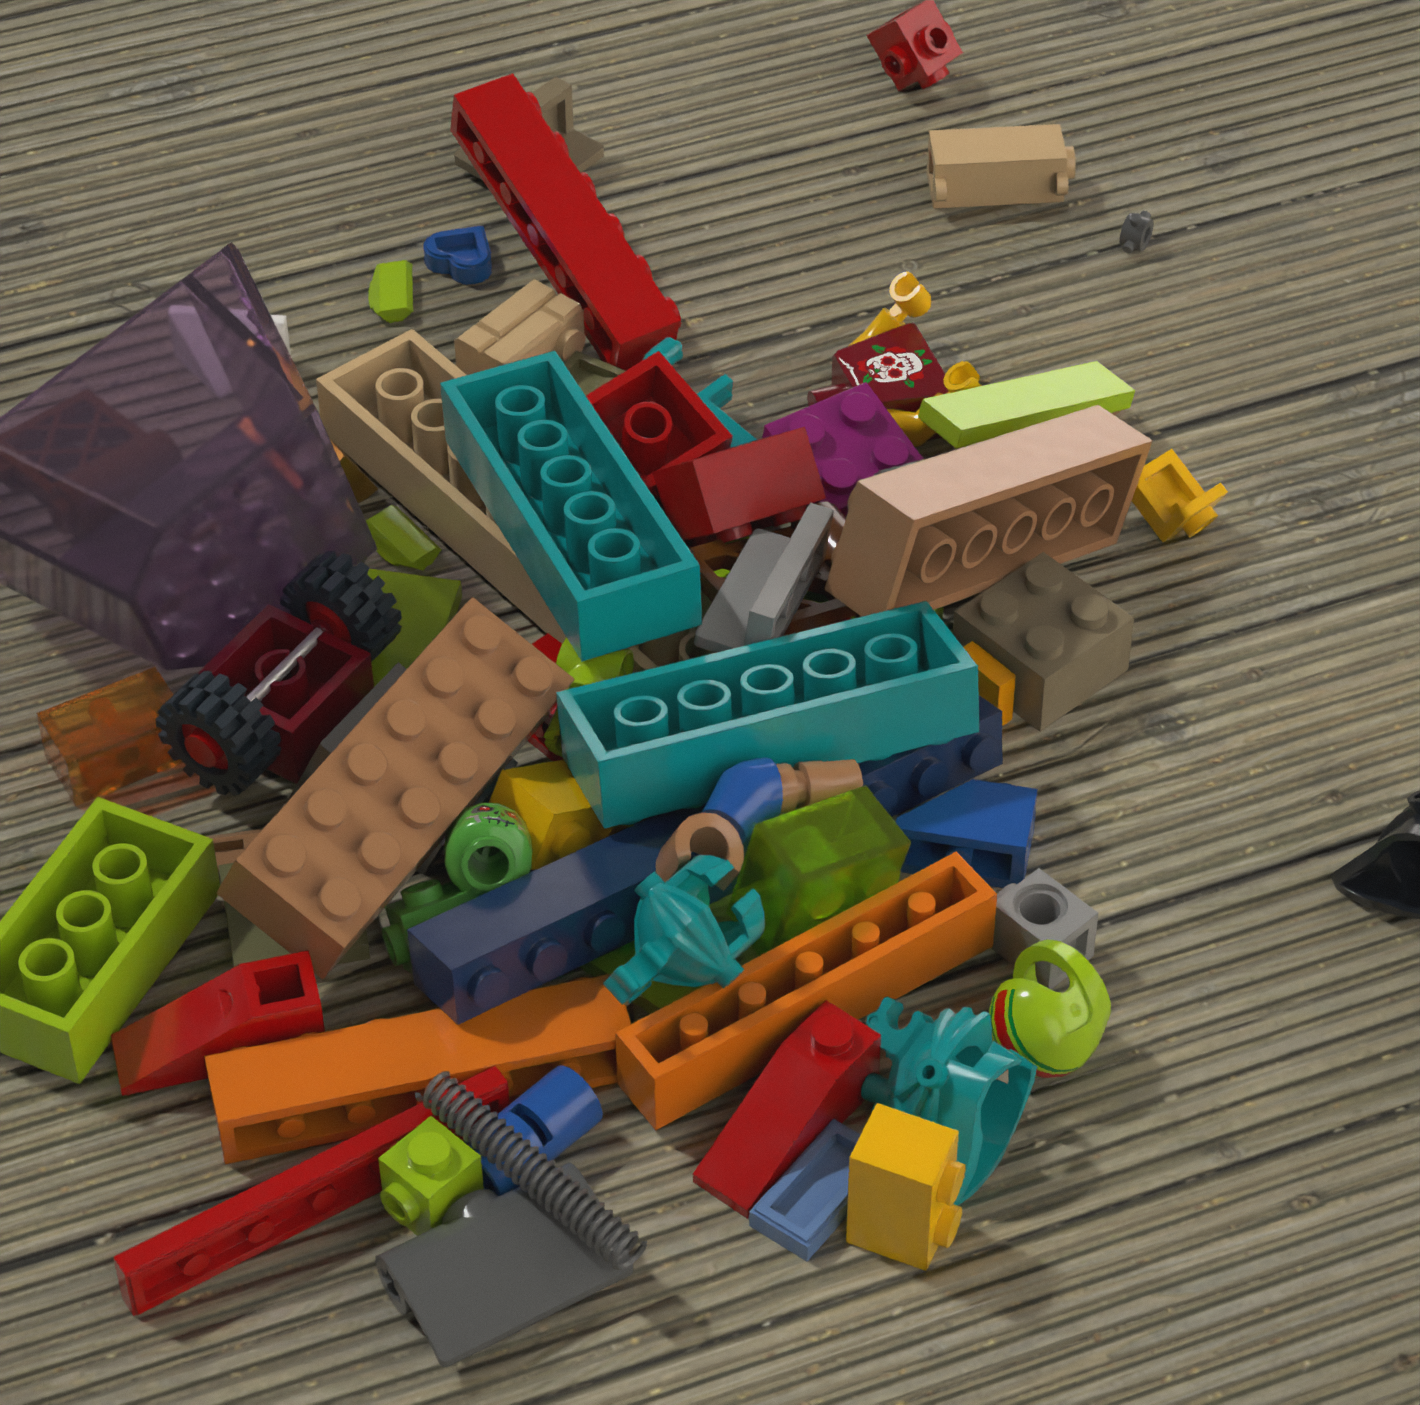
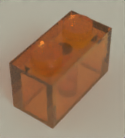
M156 667L36 713L45 757L75 806L97 797L108 795L117 789L184 763L181 759L173 761L167 753L172 746L163 744L158 736L162 729L156 727L155 719L159 716L157 712L174 694Z

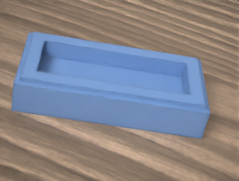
M833 1119L749 1211V1226L808 1262L847 1217L849 1157L860 1134Z

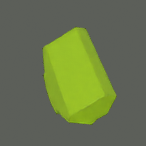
M407 260L377 264L369 285L368 299L370 309L389 323L403 321L413 312L412 264Z
M390 505L364 521L373 548L382 558L395 566L403 565L423 571L427 566L433 564L442 550L397 506Z

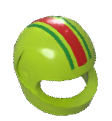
M1050 939L1041 940L1022 951L1017 958L1013 979L1001 983L992 998L989 1008L992 1042L995 1041L1008 1050L1016 1051L1036 1065L1035 1078L1063 1077L1076 1071L1095 1052L1111 1015V1001L1103 980L1093 965L1072 946ZM1045 961L1063 970L1069 978V988L1066 992H1055L1039 984L1036 978L1035 963Z

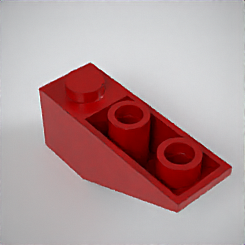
M307 950L239 964L112 1034L111 1039L122 1096L208 1079L204 1056L227 1052L236 1047H252L292 1039L305 1033L325 1032L322 1005L310 952Z

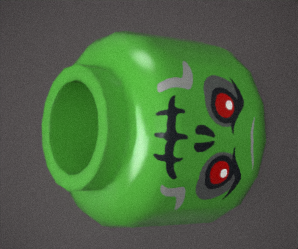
M481 802L466 807L445 833L444 865L450 880L462 892L472 890L481 896L528 874L532 866V838L526 822L513 809L500 803Z

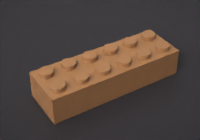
M1095 405L859 480L848 499V514L840 540L831 555L832 566L824 590L861 617L927 601L934 610L984 592L1042 552H1045L1061 564L1117 544L1153 440L1101 406Z
M471 597L235 859L216 894L290 954L309 950L314 973L321 979H324L445 838L446 831L460 813L477 801L501 773V770L507 766L557 706L556 692L567 690L575 679L475 598Z

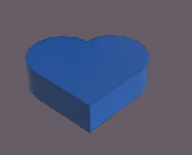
M484 226L437 232L429 236L423 244L424 263L432 272L450 274L453 280L466 285L481 283L492 274L491 251Z

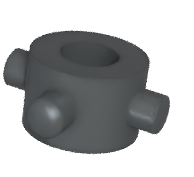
M1141 211L1140 214L1129 213L1126 217L1120 233V245H1123L1122 249L1124 252L1130 254L1134 249L1144 251L1148 246L1154 226L1149 212Z

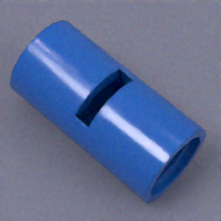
M562 1065L555 1067L498 1113V1119H506V1126H514V1133H522L523 1140L529 1139L531 1147L537 1146L539 1148V1154L546 1153L547 1161L557 1158L597 1125L603 1117L601 1104L589 1084L574 1070ZM491 1120L485 1124L480 1133L489 1125ZM499 1127L493 1131L489 1139L497 1132ZM507 1134L502 1137L497 1146L504 1140ZM515 1141L510 1144L505 1153L512 1147ZM466 1143L469 1147L472 1148L471 1143ZM473 1149V1150L476 1151L479 1155H481L480 1152H479V1150ZM522 1149L519 1150L514 1159L520 1154ZM531 1155L524 1161L522 1166L528 1161ZM481 1156L484 1189L496 1192L499 1197L520 1186L514 1184L512 1178L505 1177L504 1171L497 1170L496 1164L489 1163L487 1157ZM539 1162L533 1167L531 1172L537 1167Z

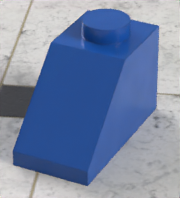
M972 779L897 817L894 825L892 871L915 874L957 851L989 886L1004 888L1011 883H1020L1025 879L1034 834L1038 789Z

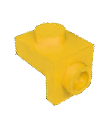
M1170 449L1144 465L1132 502L1160 540L1165 542L1182 530L1190 538L1211 524L1218 517L1213 507L1228 491L1222 483H1219L1204 492L1174 450Z

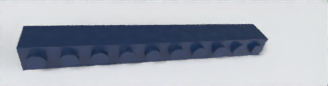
M979 695V732L954 738L945 744L927 745L896 753L883 760H869L858 763L863 779V793L858 805L828 807L823 810L800 811L795 807L794 811L790 813H780L773 822H763L743 843L744 862L740 872L723 891L716 885L713 887L708 885L710 904L1002 765V711ZM707 802L697 808H683L647 818L407 929L414 984L459 1025L634 941V919L640 897L634 889L651 873L656 872V859L659 852L679 825L689 816L702 813ZM691 852L690 861H691L695 856H698V855H701V854H698V853H695V852Z

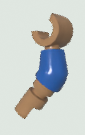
M764 757L736 764L722 773L702 813L689 816L679 825L661 848L656 859V873L666 882L690 861L691 852L701 855H712L728 860L734 866L733 870L715 884L724 891L740 872L744 862L743 843L763 822H773L780 813H790L794 811L795 807L800 811L823 810L828 807L858 805L863 793V779L858 763L855 759L826 762L816 760L798 762L792 768L790 764H775L772 759Z

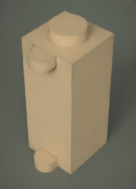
M1060 124L929 130L927 178L933 209L1064 202L1065 195H1068V179L1075 178L1076 161L1074 147L1065 146Z

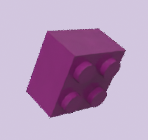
M867 382L764 425L762 438L805 427L826 495V499L813 502V504L828 501L835 504L846 517L849 510L848 499L856 487L857 481L872 477L880 470L902 466L905 463L923 459Z

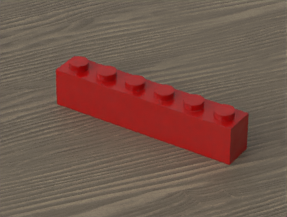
M513 73L454 94L451 133L558 295L561 293L580 303L581 308L584 310V334L601 360L626 371L643 361L644 356L649 350L665 338L671 337L676 340L678 329L681 327V316L675 302L670 297L663 296L653 281L652 272L646 259L640 254L636 255L625 240L620 221L613 213H607L597 198L595 186L589 175L585 172L580 173L569 157L568 147L562 135L557 131L553 132L542 117L541 107L535 95L530 91L526 92Z

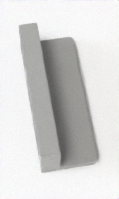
M810 503L791 538L764 529H755L705 614L702 625L698 626L695 632L694 644L697 647L717 653L782 637L825 560L834 510Z

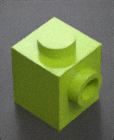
M432 1116L378 1158L382 1185L380 1198L384 1209L398 1223L406 1226L417 1236L441 1225L445 1213L458 1199L468 1193L484 1189L481 1155Z

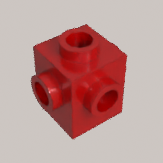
M924 0L866 35L881 60L884 71L892 79L898 91L916 82L919 83L922 90L933 85L950 74L946 64L963 53L951 27L944 20L933 0Z

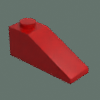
M825 1000L782 1042L693 1172V1183L748 1219L749 1211L833 1119L843 1123L865 1101L861 1096V1088L865 1078L870 1073H880L881 1034Z

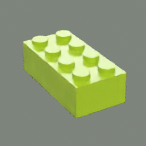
M100 797L94 800L0 920V1053L80 1084L112 1041L111 1035L121 1029L218 897L216 893L220 887V880L212 838Z

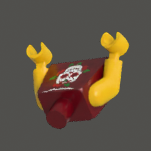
M902 272L893 279L889 287V293L896 303L890 310L883 308L859 337L847 347L836 351L832 356L831 386L809 391L807 401L808 406H811L867 382L914 447H918L927 440L942 438L918 418L923 399L982 385L979 383L980 375L967 361L954 364L945 374L915 322L908 324L903 322L907 316L919 317L927 313L931 307V296L922 284L919 285L918 280L911 272Z

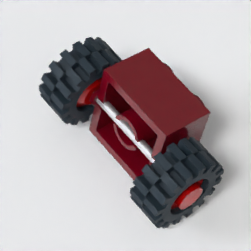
M326 551L323 555L320 553L315 556L283 588L282 592L284 594L280 597V605L287 608L285 611L268 604L198 673L193 675L159 708L157 712L159 716L155 721L156 727L162 729L158 736L163 744L172 746L167 753L173 761L181 759L186 765L182 770L189 777L196 773L200 776V785L209 789L214 784L217 793L226 795L229 791L233 796L239 795L266 769L297 784L319 744L374 688L372 661L401 631L402 626L398 624L402 619L401 611L391 608L397 600L393 593H383L381 588L386 583L379 575L373 580L367 575L370 567L363 562H360L356 567L353 566L352 556L345 553L337 557L335 551Z

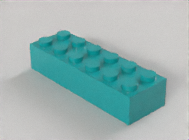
M556 351L440 383L445 438L448 446L581 662L702 625L699 563Z
M927 601L556 692L563 759L604 829L617 825L635 824L644 818L683 808L692 809L700 807L708 802L722 773L742 761L767 757L772 759L775 764L787 763L792 768L798 762L816 760L826 762L855 759L857 763L869 760H883L893 754L927 745L945 744L954 738L979 732L978 665Z

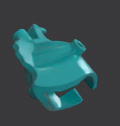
M698 855L666 882L654 871L634 889L640 897L634 919L636 955L625 965H620L603 983L621 1005L632 1003L651 986V981L653 980L671 985L692 987L718 982L724 989L745 970L735 959L762 936L765 929V913L760 895L753 888L731 907L739 922L725 921L717 923L709 908L708 885L713 887L733 870L734 866L728 860L712 855Z
M885 997L879 1009L867 1017L866 1023L868 1027L881 1034V1050L886 1052L885 1057L892 1060V1067L889 1078L876 1073H870L863 1082L861 1096L864 1100L874 1103L871 1112L876 1103L959 1131L957 1162L965 1164L966 1170L960 1192L954 1202L958 1206L970 1198L986 1182L1000 1163L1029 1098L1035 1081L1037 1066L1016 1051L1008 1050L995 1041L992 1042L990 1013L983 1011L978 1015H974L969 1007H963L958 1013H954L950 1008L941 1011L938 1019L933 1022L931 1016L915 1011L909 1024L904 1029H899L898 1019L904 1010V1005L890 997ZM1008 1069V1083L998 1080L997 1078Z

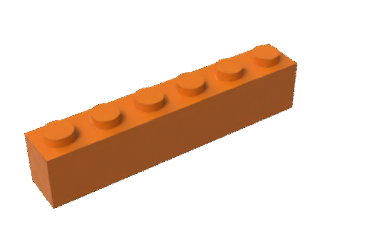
M957 851L743 964L742 967L745 970L724 989L718 982L704 985L616 1032L618 1086L655 1131L761 1074L782 1042L825 1000L859 1020L878 1010L885 997L896 1000L993 947L997 893Z
M611 974L592 978L581 977L567 983L529 990L459 1025L437 1007L430 1011L390 1019H374L361 1025L321 1033H305L292 1039L252 1047H236L227 1052L204 1056L225 1165L349 1139L421 1103L416 1100L415 1093H421L424 1096L429 1082L438 1073L449 1071L450 1078H457L459 1084L496 1065L508 1081L510 1103L559 1065L574 1070L591 1088L617 1083L615 1033L631 1025L626 1005H621L603 985ZM442 1078V1079L436 1084V1086L433 1088L432 1092L435 1091V1090L439 1087V1085L442 1083V1081L444 1080V1078Z

